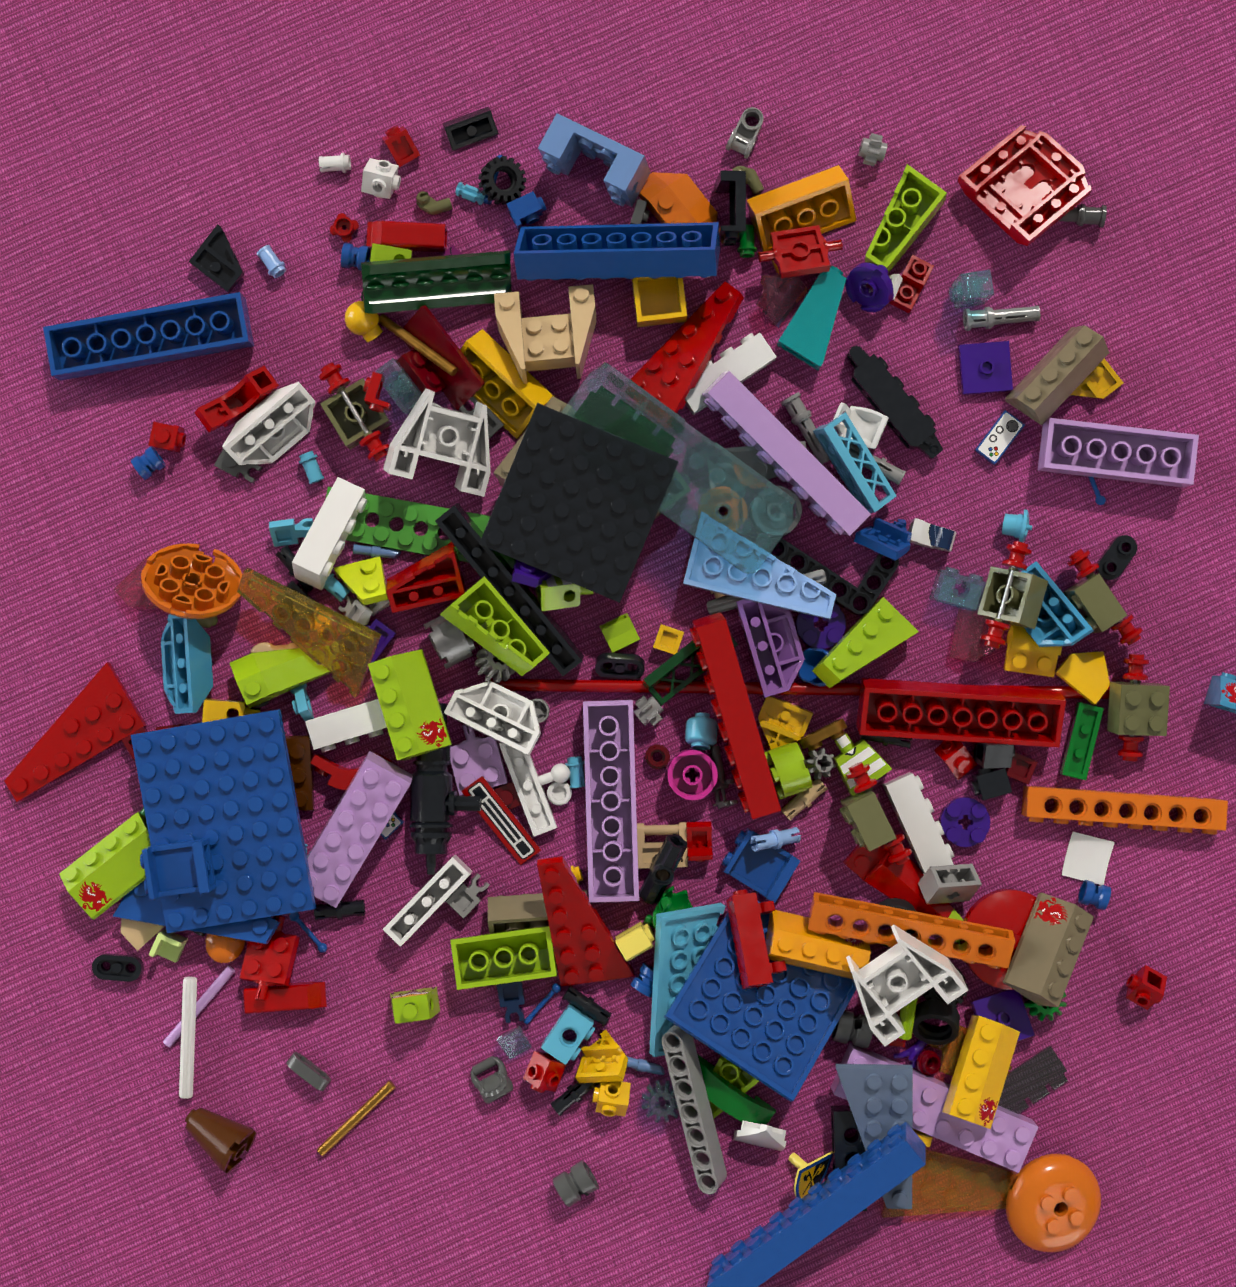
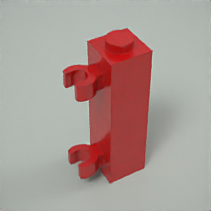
M748 890L734 891L733 895L726 900L742 989L767 986L773 983L772 974L787 971L785 960L769 963L761 915L770 914L772 911H775L774 901L758 903L756 892L748 893Z

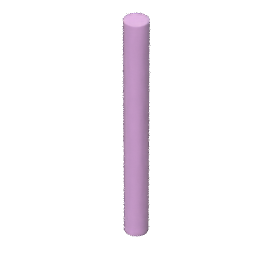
M227 966L196 1002V1017L235 973L231 966ZM182 1020L164 1039L163 1043L167 1047L171 1048L181 1036Z

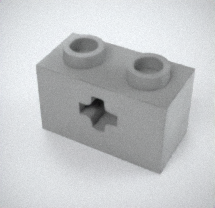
M973 864L931 866L918 882L926 904L970 901L982 883Z

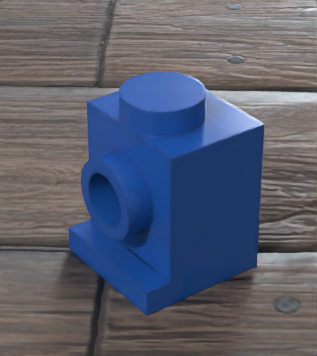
M534 191L507 203L508 211L518 232L523 224L531 225L539 221L540 216L547 210L542 197L537 198Z

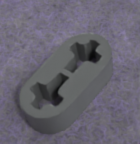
M294 1052L286 1062L292 1071L320 1091H324L331 1082V1078L323 1070L298 1052Z

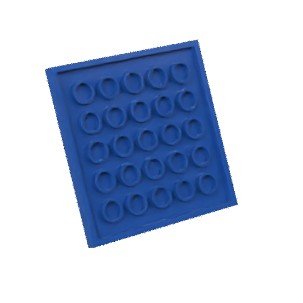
M727 911L664 1015V1018L792 1102L856 991L854 980L786 964L787 971L772 974L773 983L762 987L742 989L729 913ZM770 914L761 915L765 941Z

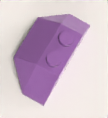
M745 599L736 601L743 633L764 698L789 691L805 660L791 612L787 609Z

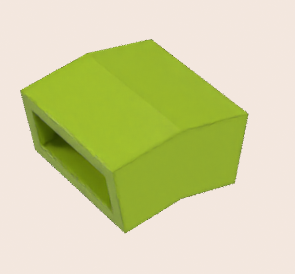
M627 613L599 626L612 653L640 640Z

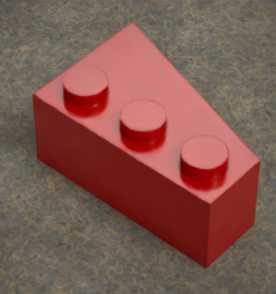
M452 542L387 579L386 592L392 613L458 599L465 593V583L455 545Z

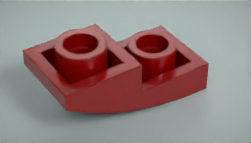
M912 254L901 275L903 279L896 297L889 304L910 313L934 265Z

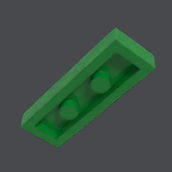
M1077 702L1060 774L1082 780L1087 779L1104 708Z

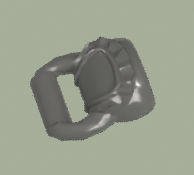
M490 1056L472 1067L470 1072L471 1081L475 1088L479 1090L486 1104H490L513 1091V1084L507 1076L506 1067L498 1057ZM498 1065L499 1070L480 1081L476 1077L491 1067Z

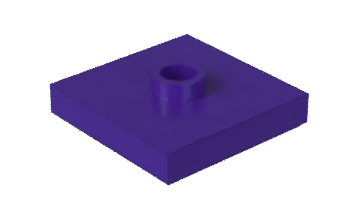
M1009 341L963 344L958 346L962 395L1008 392L1013 390Z
M1006 990L970 1002L974 1015L982 1016L1020 1031L1017 1041L1035 1036L1021 994L1016 990Z

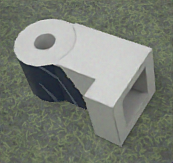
M917 518L911 520L909 532L912 533L910 543L931 549L952 551L956 536L955 531Z

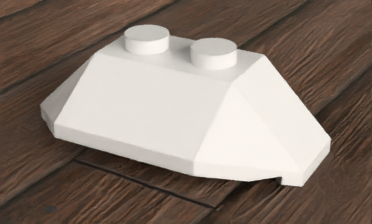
M299 382L274 390L236 422L222 447L238 465L273 463L310 432L315 400Z
M492 681L456 690L444 711L446 715L529 756L541 734L534 702Z

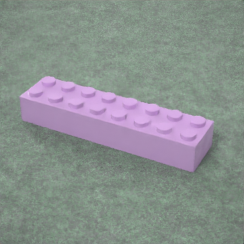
M730 371L722 373L703 392L702 395L706 398L703 401L705 405L713 412L715 410L719 411L723 415L721 418L722 422L730 429L736 428L741 433L738 436L739 439L746 446L754 447L758 451L756 453L757 457L763 463L774 466L776 468L773 471L774 474L781 481L789 482L793 486L791 491L799 499L807 500L810 503L808 508L816 516L825 518L828 521L825 525L834 534L850 536L871 515Z
M633 700L583 701L589 902L639 901Z
M851 1042L841 1064L903 1065L868 1049L853 1046ZM913 1069L912 1128L1010 1170L1020 1172L1038 1130L1037 1124L1031 1118L998 1105L991 1129L946 1114L942 1110L950 1084L929 1075L921 1074ZM836 1073L831 1085L834 1095L847 1100L838 1073Z

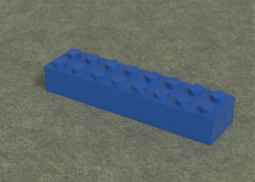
M719 222L521 227L513 253L517 280L633 279L636 277L656 279L660 277L684 278L686 276L707 278L717 276L720 254Z
M240 292L43 327L51 376L60 381L254 346L246 298Z

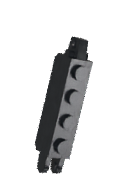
M860 346L851 347L847 358L855 369L851 374V381L877 412L889 417L887 425L907 449H915L917 447L930 460L937 456L943 448L934 434L937 430L934 428L936 424L928 414L924 415L918 408L920 404L914 396L906 394L903 390L904 384L897 376L893 377L887 369L889 367L882 357L879 356L877 358L875 354L869 357Z

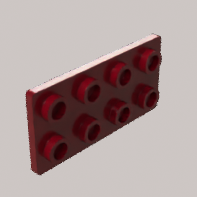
M426 305L421 306L403 329L457 367L458 371L454 376L449 375L407 343L406 345L411 351L401 355L397 361L421 393H423L425 388L434 391V396L443 392L455 409L460 410L459 408L462 405L465 406L470 398L485 385V382Z

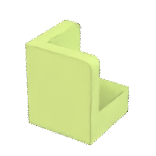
M166 929L158 933L149 956L155 957L159 955L176 963L182 954L188 938L174 932L167 933Z

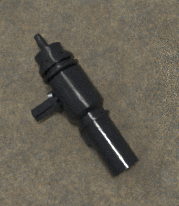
M439 703L447 727L448 715L444 711L448 704ZM450 746L417 756L416 761H413V765H416V771L412 774L413 778L410 784V821L415 822H412L410 827L415 828V832H410V838L415 843V854H426L428 875L435 874L436 854H447V843L452 837V832L447 831V828L453 827L451 822H447L449 815L456 816L458 811H481L482 806L481 796H458L457 791H452V775L447 771V765H450Z

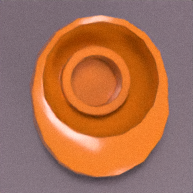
M207 934L205 939L206 950L209 956L219 963H228L240 956L246 944L245 940Z

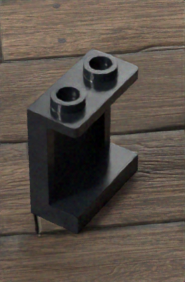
M721 170L715 181L714 189L715 193L729 194V226H720L719 237L722 246H734L740 242L746 232V171Z

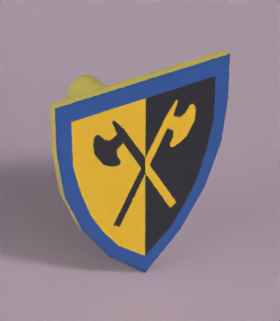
M831 1151L810 1163H806L796 1153H792L789 1156L788 1160L798 1168L794 1184L796 1198H803L814 1184L822 1183L834 1152Z

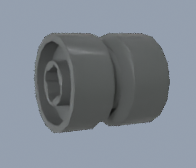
M845 1010L832 1032V1040L844 1044L851 1041L853 1046L867 1049L873 1032L870 1030L866 1015L859 1014L855 1017L853 1012Z
M584 1160L573 1165L570 1173L564 1171L553 1178V1184L559 1196L568 1207L580 1201L582 1194L588 1196L599 1189L595 1176Z

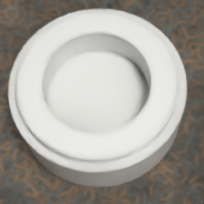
M552 782L547 790L548 799L555 805L566 804L572 796L570 785L567 782Z

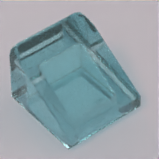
M520 1025L497 1039V1042L510 1060L532 1047Z

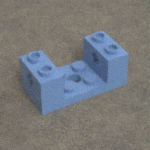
M558 113L555 115L538 147L542 160L547 165L546 168L557 175L561 172L568 176L581 151L591 159L597 157L603 160V163L610 168L603 180L611 200L620 206L625 204L630 207L633 206L651 173L645 155Z

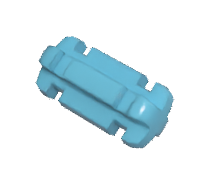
M463 182L458 183L455 190L457 196L462 195V198L474 203L477 201L479 205L483 204L485 195L483 196L478 188L468 184L464 185Z

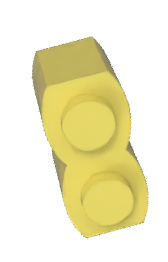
M640 921L615 936V942L628 962L654 947L655 935L648 923L643 925Z

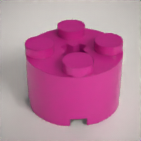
M686 749L680 751L669 762L667 768L668 783L678 796L686 800L704 798L713 790L717 783L718 772L715 763L706 753L700 750ZM689 768L699 772V775L695 776L694 781H690L689 777H685V773L689 772Z

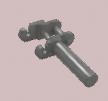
M712 746L710 749L711 757L718 772L717 784L711 791L714 792L716 799L713 807H718V809L731 807L738 804V800H727L725 789L734 783V779L726 780L720 747ZM719 791H721V793H722L723 801H721V797H720V792H719Z

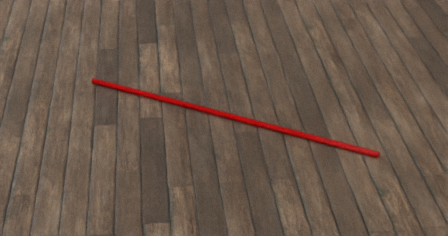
M508 679L505 682L501 680L498 685L510 691L650 693L643 685V680ZM693 681L679 693L709 694V691L706 688L705 681ZM660 682L654 689L657 693H670L671 683ZM744 682L748 694H763L759 682ZM793 682L789 691L776 695L860 696L861 683H837L829 688L827 685L818 687L811 683ZM674 683V689L680 684ZM980 685L1059 690L1064 698L1085 699L1071 686ZM1110 687L1100 699H1109Z

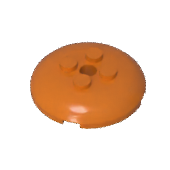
M175 544L156 551L147 559L146 565L141 572V584L147 598L164 612L185 619H205L228 611L239 600L244 583L240 568L234 560L219 550H213L215 560L212 563V557L204 555V552L199 551L200 544Z
M1066 1154L1040 1156L1020 1170L1016 1175L1018 1178L1012 1189H1009L1006 1199V1215L1014 1234L1025 1245L1041 1252H1060L1079 1244L1095 1226L1101 1208L1100 1188L1093 1172L1083 1162Z

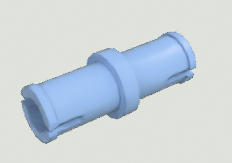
M797 827L781 831L774 829L770 830L767 834L751 836L750 844L759 842V844L751 846L754 852H758L759 850L769 848L776 850L780 849L783 845L799 843L801 835H791L800 831Z

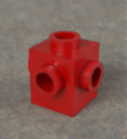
M1144 965L1136 974H1131L1127 979L1126 987L1128 989L1126 998L1148 1010L1155 1003L1158 1004L1162 1000L1167 976Z
M534 1051L523 1079L531 1084L530 1088L537 1092L544 1093L545 1090L556 1092L566 1065L549 1053Z

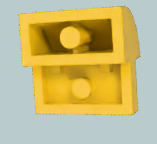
M1009 624L1011 627L1007 634L1006 643L1008 646L1003 669L1005 671L1054 677L1058 655H1061L1062 646L1039 647L1024 627Z

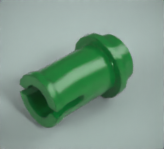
M746 225V232L740 240V247L737 248V252L740 253L742 258L754 257L755 252H757V248L754 247L755 226Z

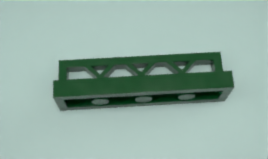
M731 636L735 648L738 646V643ZM693 640L643 679V685L660 706H663L705 672L700 665L694 664V656L696 652L701 650L699 646H695ZM691 658V664L685 663ZM679 667H689L690 676L686 680H676L675 670ZM693 668H698L699 670L693 674ZM672 673V679H667L666 677ZM660 682L671 683L670 693L663 698L654 689ZM674 683L680 684L674 689Z

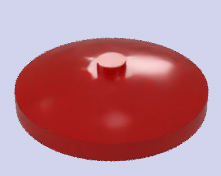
M1016 889L996 890L976 901L967 912L963 921L1013 930L1015 944L1011 956L1012 960L1037 897ZM960 939V944H963L965 940ZM984 944L979 948L987 949L990 947V945ZM966 963L971 972L983 982L996 988L1013 990L1003 983L1008 968L1001 967L996 969L982 963Z

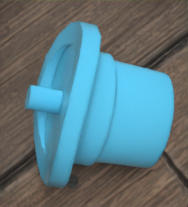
M1024 509L1023 514H1005L1002 534L1019 538V542L1024 543L1028 530H1032V525H1029V511Z

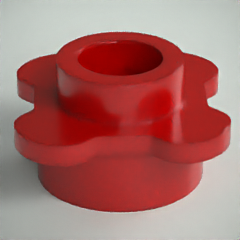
M340 213L337 215L334 224L330 227V233L341 237L343 242H350L354 231L359 229V223L356 220H351L346 214Z

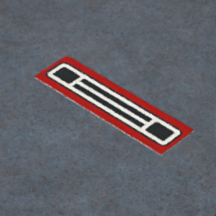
M483 776L461 791L465 796H481V811L477 812L520 865L542 851Z

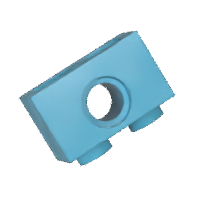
M569 1003L542 1042L541 1049L565 1065L569 1060L574 1061L581 1051V1048L578 1046L582 1040H588L595 1030L593 1027L594 1020L588 1015L582 1014L579 1009ZM571 1029L576 1032L577 1037L574 1040H566L563 1037V1032Z

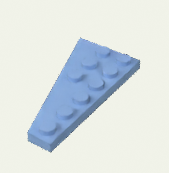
M701 511L683 582L684 585L830 620L836 598L834 592L806 577L795 568L780 561L769 552L741 537Z

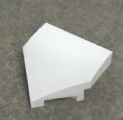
M742 1120L741 1130L734 1131L733 1140L783 1151L786 1146V1141H784L786 1130Z

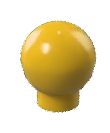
M364 301L354 302L347 308L344 320L351 332L356 335H362L366 342L372 341L383 332L378 325V313L370 314L364 312Z

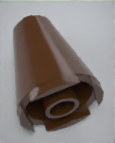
M204 1108L191 1110L185 1119L187 1123L186 1130L218 1168L225 1173L231 1172L242 1161L240 1156L244 1151L248 1152L257 1135L253 1128Z

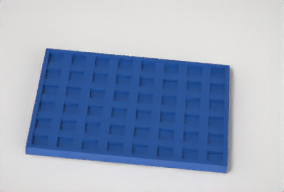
M280 709L131 735L151 846L209 838L217 888L208 893L199 894V892L160 897L167 933L316 908Z

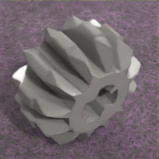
M484 647L477 652L476 657L478 659L475 661L474 666L481 668L478 671V675H486L485 682L491 678L496 684L501 680L505 682L510 678V675L515 673L513 669Z

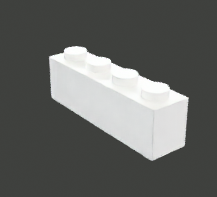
M750 333L740 341L742 345L736 349L732 347L726 349L720 354L721 359L714 364L712 361L708 362L695 388L690 389L685 398L686 406L692 415L707 407L703 402L706 398L702 394L722 373L730 371L742 383L775 361L776 355L761 333L755 336L753 333Z
M378 699L305 721L313 749L321 748L322 753L336 749L335 743L344 741L345 745L359 742V736L368 734L369 738L384 734L382 729L387 728Z
M908 772L882 784L921 872L925 874L931 866L954 865L951 859L954 857V853L948 843L944 844L941 835H944V831L939 821L935 822L931 815L934 809L930 800L923 797L921 790L924 787L919 776L914 777L913 773Z
M454 855L383 930L401 947L473 871L457 855Z

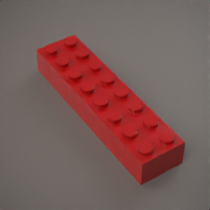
M719 612L693 620V628L689 630L693 643H695L696 647L699 646L701 650L696 652L702 670H706L708 674L703 676L709 694H713L715 698L710 700L717 719H721V722L717 723L724 743H728V746H725L724 749L730 765L735 767V769L731 770L737 789L742 790V792L738 793V797L744 813L749 812L753 820L779 812L781 807L726 618Z
M861 678L856 725L860 735L1059 748L1066 699L1059 690Z

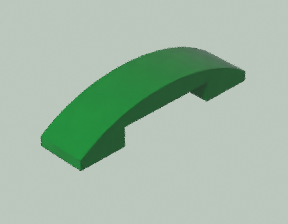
M698 1055L708 1100L741 1122L744 1120L767 1125L776 1113V1109L758 1096H755L754 1099L713 1071L715 1066Z

